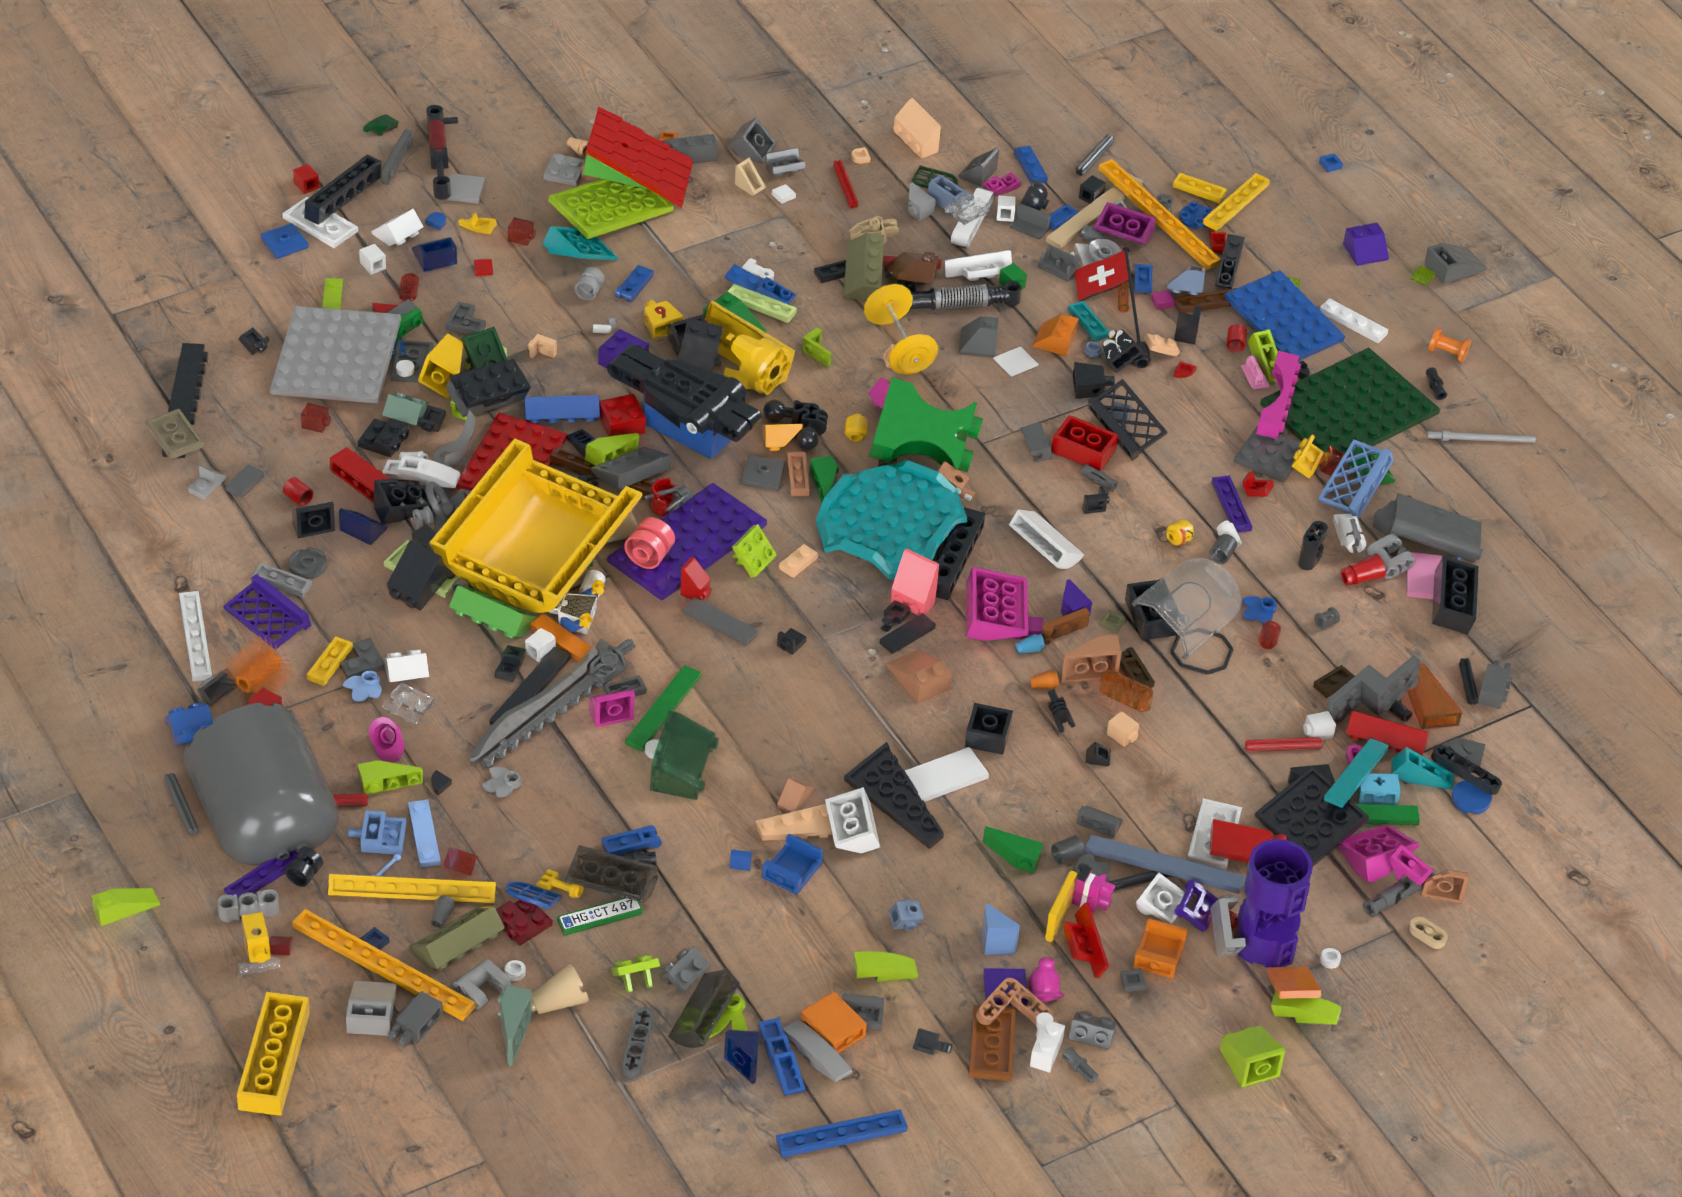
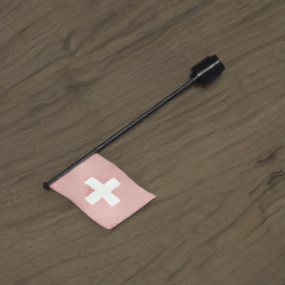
M1124 247L1121 252L1109 258L1088 264L1075 271L1078 302L1113 290L1129 282L1137 336L1136 343L1144 351V353L1133 360V363L1138 368H1145L1151 361L1150 351L1147 344L1141 342L1128 256L1129 248Z

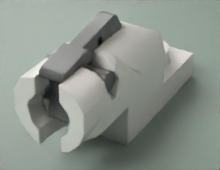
M1334 514L1333 522L1341 546H1346L1351 553H1353L1352 547L1354 546L1357 548L1358 553L1363 551L1366 547V541L1357 516H1352V514Z

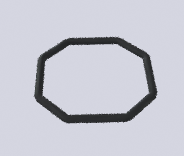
M1194 627L1179 632L1170 652L1179 666L1204 674H1211L1227 668L1233 653V647L1223 634ZM1199 631L1222 638L1230 649L1224 665L1211 670H1204L1183 664L1174 652L1181 635Z

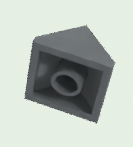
M995 148L974 157L958 175L959 178L982 187L983 183L997 170L999 149Z

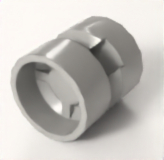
M594 267L586 268L575 286L576 294L583 300H593L605 281L603 273Z

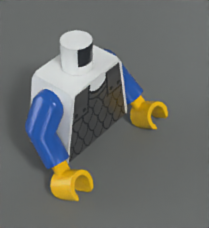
M596 580L593 582L592 588L585 592L566 594L562 603H559L549 613L558 614V624L569 632L573 633L576 631L587 635L597 610L596 593L598 595L604 593V583L601 580Z

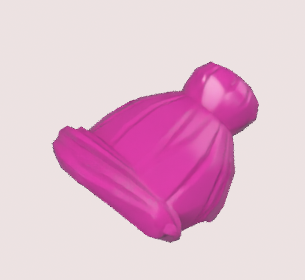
M1042 957L1038 962L1039 967L1032 971L1029 978L1031 993L1041 1002H1049L1064 997V994L1060 992L1059 975L1054 969L1055 961L1050 957Z

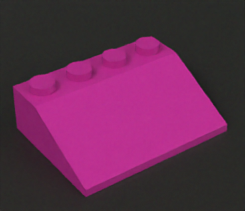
M972 567L966 581V637L989 641L1027 636V578Z

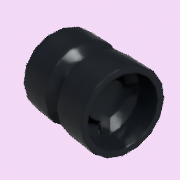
M302 848L286 868L285 874L293 884L305 887L323 866V859L313 849Z

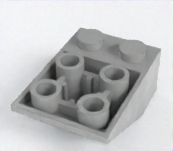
M354 981L346 1014L347 1033L388 1036L391 1031L397 983Z

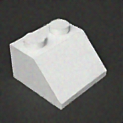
M411 209L394 217L371 232L388 246L393 244L399 246L406 242V237L412 238L418 235V230L423 228V225L414 209Z

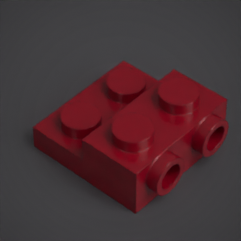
M509 900L496 909L505 927L503 930L519 946L553 926V920L537 905L523 900H518L515 903Z

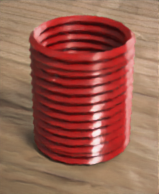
M1233 324L1228 328L1226 346L1232 352H1241L1246 347L1247 329L1244 325Z
M296 477L287 480L283 486V493L299 506L307 505L313 498V490Z

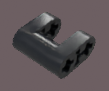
M1322 521L1313 522L1303 536L1298 566L1303 570H1312L1323 555L1324 546L1322 542L1327 535L1328 525Z

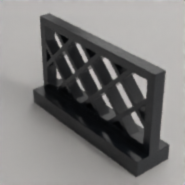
M1123 379L1096 398L1093 396L1088 400V409L1106 430L1119 435L1118 445L1132 461L1138 458V454L1167 435L1166 429ZM1123 386L1126 390V396L1115 395L1116 389ZM1104 398H1112L1111 406L1103 405L1100 401ZM1114 399L1125 400L1124 408L1114 407ZM1127 400L1135 401L1138 404L1137 409L1126 408ZM1113 410L1122 411L1123 418L1115 419L1112 416ZM1125 413H1136L1135 421L1125 420ZM1138 414H1146L1149 417L1148 422L1138 421ZM1124 424L1135 425L1134 433L1126 432L1123 429ZM1137 425L1148 426L1147 434L1136 433ZM1150 427H1156L1161 431L1158 435H1149ZM1135 437L1146 438L1145 444L1138 447L1135 443Z

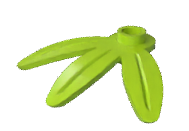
M739 994L729 995L725 1000V1004L697 1006L684 1012L686 1017L696 1019L718 1016L704 1031L703 1038L705 1039L719 1034L727 1027L731 1020L734 1035L738 1040L744 1039L747 1034V1022L742 1013L746 1002Z

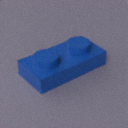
M1135 264L1134 292L1152 293V265Z

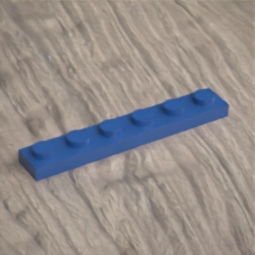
M900 1109L776 1135V1143L783 1158L907 1132V1124Z

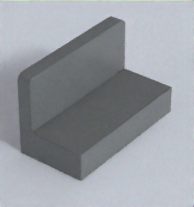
M1020 203L1017 207L1016 218L1010 224V228L1040 240L1050 228L1051 215Z
M1081 806L1078 812V825L1112 838L1115 837L1123 822L1121 818L1090 806Z

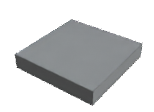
M451 173L449 178L451 196L445 200L479 204L485 184V177Z

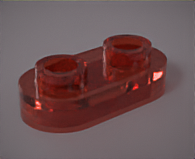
M408 273L402 276L399 287L400 300L406 301L409 299L412 302L417 298L419 277L416 274Z

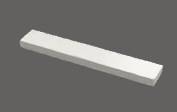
M199 591L179 593L192 681L206 680L212 676Z

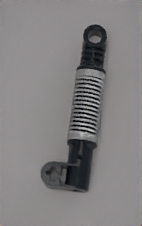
M897 280L898 285L905 286L912 294L913 300L910 309L931 308L932 310H942L946 308L987 307L994 304V302L998 304V301L999 303L1004 302L1008 306H1017L1021 299L1022 286L1014 281L1007 282L1004 286H994V288L988 284L975 285V287L974 285L972 287L966 285V287L954 286L950 288L944 287V289L941 287V290L937 287L931 288L928 291H916L914 281Z

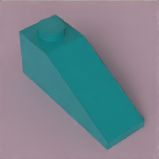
M1407 747L1392 759L1391 774H1398V778L1407 783L1445 789L1453 788L1454 773Z

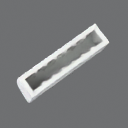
M1018 509L1009 523V526L1057 568H1071L1084 556L1079 549L1035 511Z

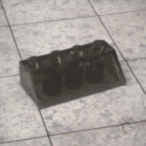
M579 845L565 882L644 903L653 893L658 880L657 866Z

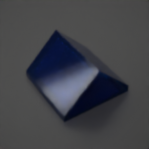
M344 508L339 510L340 531L369 545H372L388 528V526L358 511Z
M728 1030L725 1032L724 1059L750 1083L754 1084L757 1072L759 1032Z

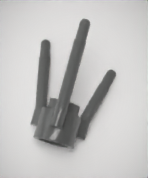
M677 485L671 489L657 492L659 496L674 492L672 495L674 502L665 509L668 512L667 514L680 508L692 498L688 487L683 486L680 488ZM654 494L644 496L645 500L654 498Z

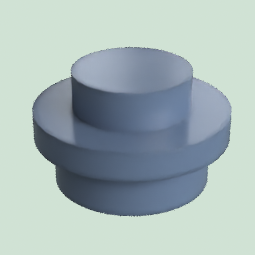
M1090 341L1084 347V353L1092 358L1098 357L1102 353V348L1098 342Z

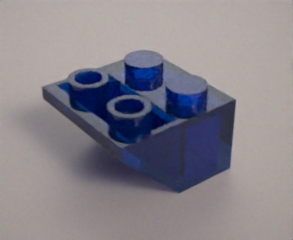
M451 237L412 247V251L424 272L457 264V247Z

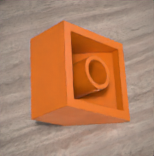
M1060 314L1043 322L1032 347L1067 356L1077 333L1078 318Z

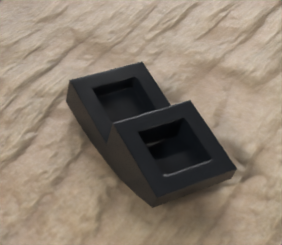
M507 645L502 653L501 662L495 670L494 678L513 682L524 660L526 649Z

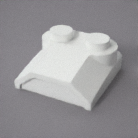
M1158 873L1139 897L1136 905L1142 914H1152L1161 921L1172 924L1177 917L1174 910L1180 904L1185 892Z

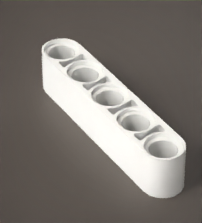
M981 188L975 190L952 233V244L966 248L969 247L992 205L994 192Z

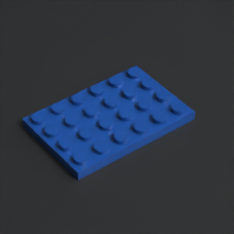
M1281 270L1225 293V300L1229 301V304L1256 332L1270 329L1277 352L1281 351L1298 355V361L1341 343L1345 339V335Z

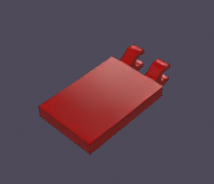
M1213 819L1211 823L1209 855L1249 863L1251 852L1258 844L1271 839L1286 840L1287 836L1283 834L1272 836V831Z

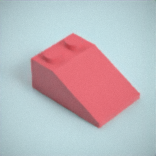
M906 548L892 586L890 602L892 603L895 600L911 608L910 612L918 616L922 613L926 615L935 605L939 564Z

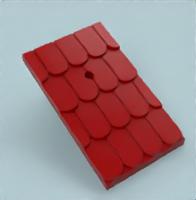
M598 106L586 149L587 156L583 175L649 189L682 208L692 170V159L670 148V145L646 134L642 129L623 121L622 117Z

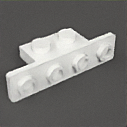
M1005 250L944 260L945 277L963 275L970 281L979 280L980 277L994 278L1000 274V269L1012 264L1011 251Z

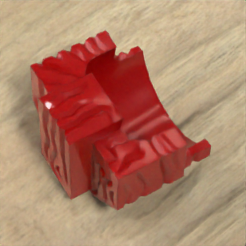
M670 478L657 479L649 491V495L654 494V498L649 499L652 512L663 517L668 513L665 509L674 502L672 498L674 492L659 496L657 492L677 486L671 483Z

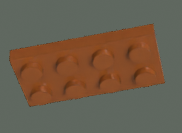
M974 1005L969 1077L1012 1081L1016 1009L1005 1008L991 1024L983 1025L976 1018V1012L981 1005ZM989 1008L984 1015L987 1017L992 1010Z

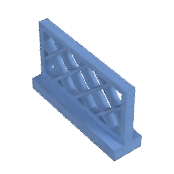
M1353 440L1320 494L1319 502L1348 512L1359 519L1394 461L1391 451L1385 448L1381 450ZM1356 446L1363 449V453L1353 456L1352 452ZM1374 453L1379 455L1377 460L1369 462V455ZM1366 457L1367 463L1360 466L1356 465L1355 460ZM1353 461L1355 467L1344 470L1345 464ZM1369 467L1370 472L1360 477L1359 470ZM1357 472L1358 478L1348 481L1346 475ZM1345 477V483L1335 485L1337 478ZM1360 482L1361 487L1358 490L1351 491L1350 485ZM1348 486L1350 493L1339 496L1337 490ZM1336 492L1337 497L1333 499L1325 498L1328 493ZM1349 497L1352 498L1349 507L1342 505L1341 500Z

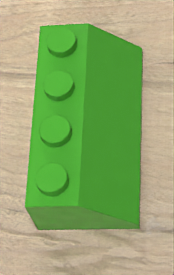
M458 585L449 605L450 608L455 609V614L463 617L468 615L471 617V621L478 624L484 622L488 624L487 628L498 632L500 629L504 631L505 636L515 639V636L523 637L530 629V623L538 618L531 613L479 590Z

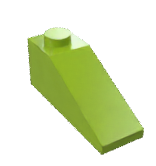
M1269 329L1253 333L1247 340L1253 357H1256L1268 382L1274 383L1276 380L1272 374L1278 352L1271 331Z
M633 433L597 438L587 444L585 460L596 466L638 449L639 434Z
M153 888L109 889L91 896L93 912L101 926L160 905V901Z

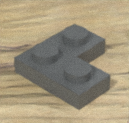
M458 301L446 323V329L471 335L484 330L486 321L472 317L475 312V305Z
M371 638L353 643V651L357 657L341 662V669L347 679L352 676H362L365 671L378 672L385 670V664Z

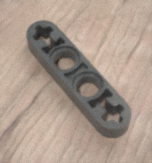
M646 1007L637 1009L634 1014L622 1062V1074L628 1079L638 1078L642 1071L653 1026V1012ZM643 1016L646 1017L644 1025L641 1024V1019L643 1018ZM636 1032H643L645 1036L638 1038L634 1034ZM637 1048L641 1050V1053L634 1055L630 1050ZM631 1062H635L633 1070H629Z

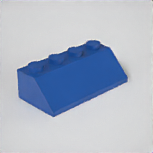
M599 395L525 397V420H529L532 423H540V420L548 419V423H559V419H566V422H577V419L584 418L585 422H595L596 418L600 417Z

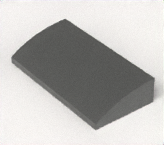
M641 447L591 467V470L604 483L619 490L671 469L669 454Z

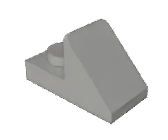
M199 466L200 477L188 487V493L205 500L227 479V476L211 468Z

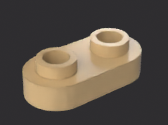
M1415 917L1411 920L1409 931L1414 937L1435 949H1441L1446 945L1448 935L1443 929L1423 917Z

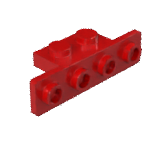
M1084 903L1075 913L1077 924L1066 922L1063 929L1072 958L1090 962L1094 977L1100 978L1108 969L1109 963L1089 903Z

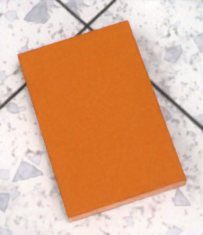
M1308 966L1267 967V976L1280 999L1321 997V989Z

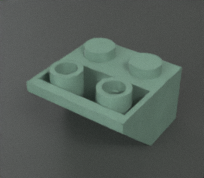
M395 392V395L388 394L382 415L421 427L418 420L423 418L429 402Z

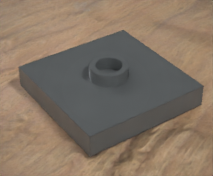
M749 455L742 477V485L778 491L785 461Z

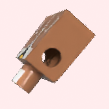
M944 461L938 472L957 489L960 499L964 498L971 502L975 492L967 488L969 477Z

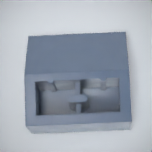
M941 174L929 182L927 194L936 200L935 203L952 215L966 206L973 196Z
M1187 266L1169 280L1167 289H1171V292L1181 293V290L1188 291V294L1199 295L1204 289L1206 267Z

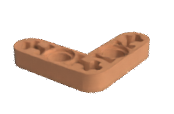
M1006 978L976 1012L977 1020L983 1025L991 1024L1010 1003L1035 1025L1037 1016L1040 1013H1049L1053 1017L1052 1011L1014 978ZM1009 986L1012 987V990L1006 995L1004 993ZM993 998H1000L1003 1005H997ZM1021 999L1029 1000L1031 1006L1023 1005ZM990 1008L992 1011L986 1017L984 1013Z

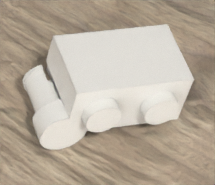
M1044 1012L1038 1014L1036 1019L1037 1040L1032 1050L1030 1067L1050 1073L1063 1042L1065 1025L1053 1022L1051 1014Z

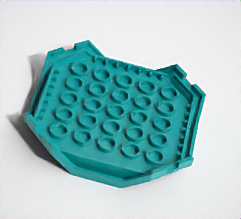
M906 460L892 465L844 474L824 497L815 522L824 553L842 550L873 563L890 580L896 577L906 548L933 560L936 550L956 524L967 522V516L957 489L940 472Z

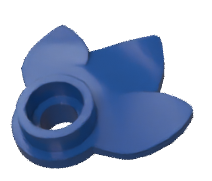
M1250 596L1242 599V602L1248 607L1243 613V618L1250 621L1258 619L1262 624L1270 622L1273 618V613L1277 610V604L1271 597L1261 599L1257 596Z

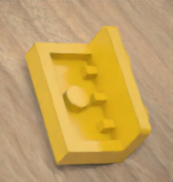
M1311 435L1308 439L1304 438L1298 446L1300 449L1293 456L1295 460L1292 467L1308 479L1314 474L1324 454L1322 450L1312 444L1315 438L1314 435Z

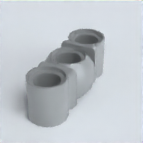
M267 889L262 892L257 891L258 896L248 892L240 895L238 898L236 894L222 895L217 901L219 919L223 922H232L239 920L241 915L263 912V916L267 917L275 916L279 912L278 893L275 890Z

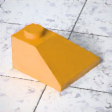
M802 424L762 426L764 448L769 447V451H780V447H785L802 429Z

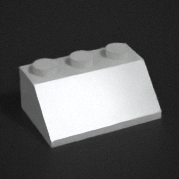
M864 787L825 800L836 848L857 853L880 848L871 803Z

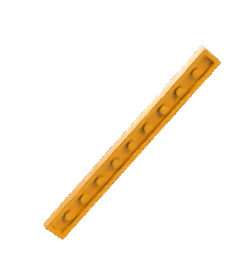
M1113 159L1099 164L1098 170L1144 213L1155 217V223L1199 264L1206 267V270L1220 265L1221 259Z
M306 909L292 921L294 929L392 983H397L398 986L417 996L423 991L441 1001L443 1011L461 1021H464L476 1008L475 1002Z

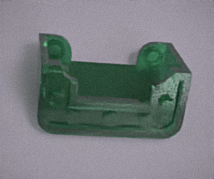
M670 710L652 760L650 791L697 800L699 793L704 791L705 781L702 780V774L709 753L718 747L719 738L716 737V733L679 712Z

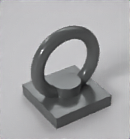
M431 481L426 484L425 491L432 507L436 533H438L468 495L462 491L449 499L444 490L437 483ZM433 490L439 496L442 503L438 504Z

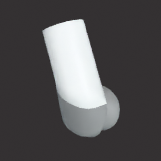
M609 317L608 323L605 325L593 324V333H610L617 328V319Z

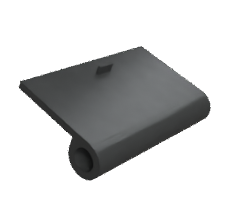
M1397 494L1395 516L1391 522L1389 533H1395L1403 538L1471 562H1475L1476 559L1479 560L1483 551L1480 549L1481 522L1408 496Z

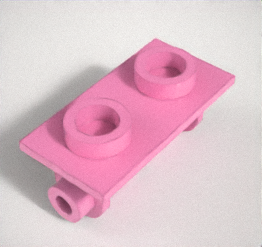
M1248 356L1246 364L1241 365V368L1252 390L1270 387L1256 357Z

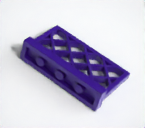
M258 574L251 578L252 583L223 606L228 613L258 637L262 638L263 641L267 640L266 643L270 646L272 645L273 649H275V646L278 649L302 628L307 630L312 626L308 613ZM251 591H255L257 598H247V595ZM260 602H269L270 608H259ZM246 603H256V608L246 609ZM235 604H243L242 609L234 610L232 607ZM275 612H281L283 613V617L272 618V614ZM259 613H269V619H259ZM245 614H255V619L246 620ZM294 622L296 624L293 628L285 629V623ZM274 623H282V629H271ZM258 624H268V630H259ZM281 634V638L276 642L271 640V635Z

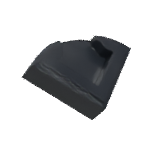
M1301 360L1299 362L1301 364L1299 374L1295 375H1298L1300 379H1304L1310 375L1307 363Z
M438 770L433 773L431 778L435 794L439 796L452 784V779Z

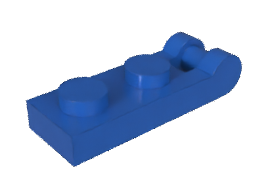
M638 265L620 287H617L615 296L618 298L623 297L626 298V301L633 302L654 276V270Z
M653 825L601 838V844L608 858L649 847L658 848L662 845V841L657 836V830Z

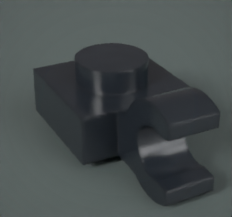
M894 600L884 610V618L882 619L884 625L881 629L886 632L890 631L894 622L900 624L910 614L911 608Z
M919 1028L913 1049L930 1055H934L935 1050L949 1054L953 1044L939 1041L940 1034Z

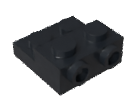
M374 418L357 441L358 447L391 458L400 449L401 443L408 438L409 429L406 423L390 419L387 423Z

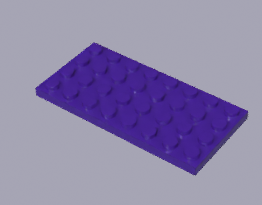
M711 483L680 508L671 511L660 519L672 529L675 535V543L657 567L646 569L638 566L628 557L624 545L607 556V562L662 601L681 587V568L691 557H694L703 570H705L732 551V546L753 525L758 524L761 529L767 526V519L716 484Z

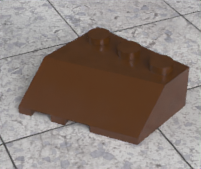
M903 252L884 266V270L888 271L896 279L932 284L936 278L939 256H935L933 252H925L924 254Z

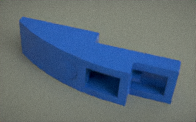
M736 264L725 275V279L733 284L788 305L796 297L794 292L770 278L765 277L762 280Z

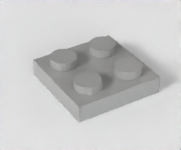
M554 153L544 172V180L577 186L581 178L584 160Z

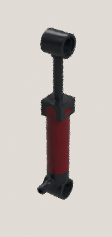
M430 105L426 109L431 170L437 169V177L433 179V192L436 199L445 200L451 196L450 179L444 176V169L449 168L445 124H457L458 117L444 118L443 107L440 105Z

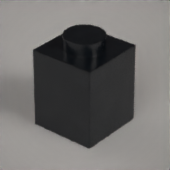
M1093 175L1080 185L1079 199L1089 204L1105 193L1106 182Z

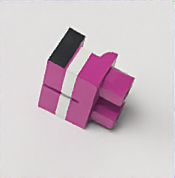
M1084 865L1077 878L1071 904L1081 907L1084 903H1089L1092 912H1095L1097 907L1107 911L1112 902L1111 896L1115 885L1106 881L1107 875H1094L1091 873L1092 868Z

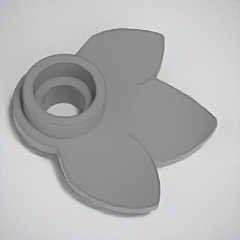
M491 767L489 772L492 778L483 783L482 788L488 792H496V797H506L512 793L513 789H517L522 785V777L518 772L509 771L504 767Z

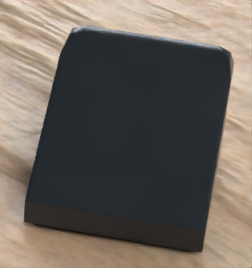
M1094 742L1086 750L1085 762L1092 765L1109 766L1111 750Z

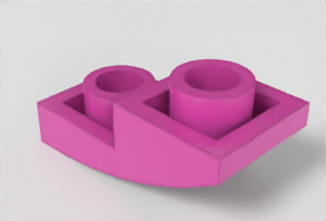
M1010 172L1002 178L996 175L984 182L983 187L988 191L994 192L995 196L1021 187V181Z

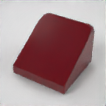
M271 936L269 940L270 954L290 955L292 937Z

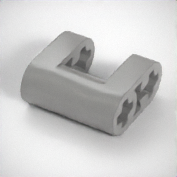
M1391 533L1372 543L1366 550L1369 557L1377 553L1382 558L1386 570V579H1392L1409 570L1416 562L1413 555L1408 551L1394 558L1389 556V554L1398 550L1402 544V541L1395 533Z
M485 959L453 982V987L456 992L474 1001L475 1009L480 1010L488 1004L486 995L479 989L481 985L488 982L501 993L505 991L507 985L511 986L512 984L509 977L490 960Z

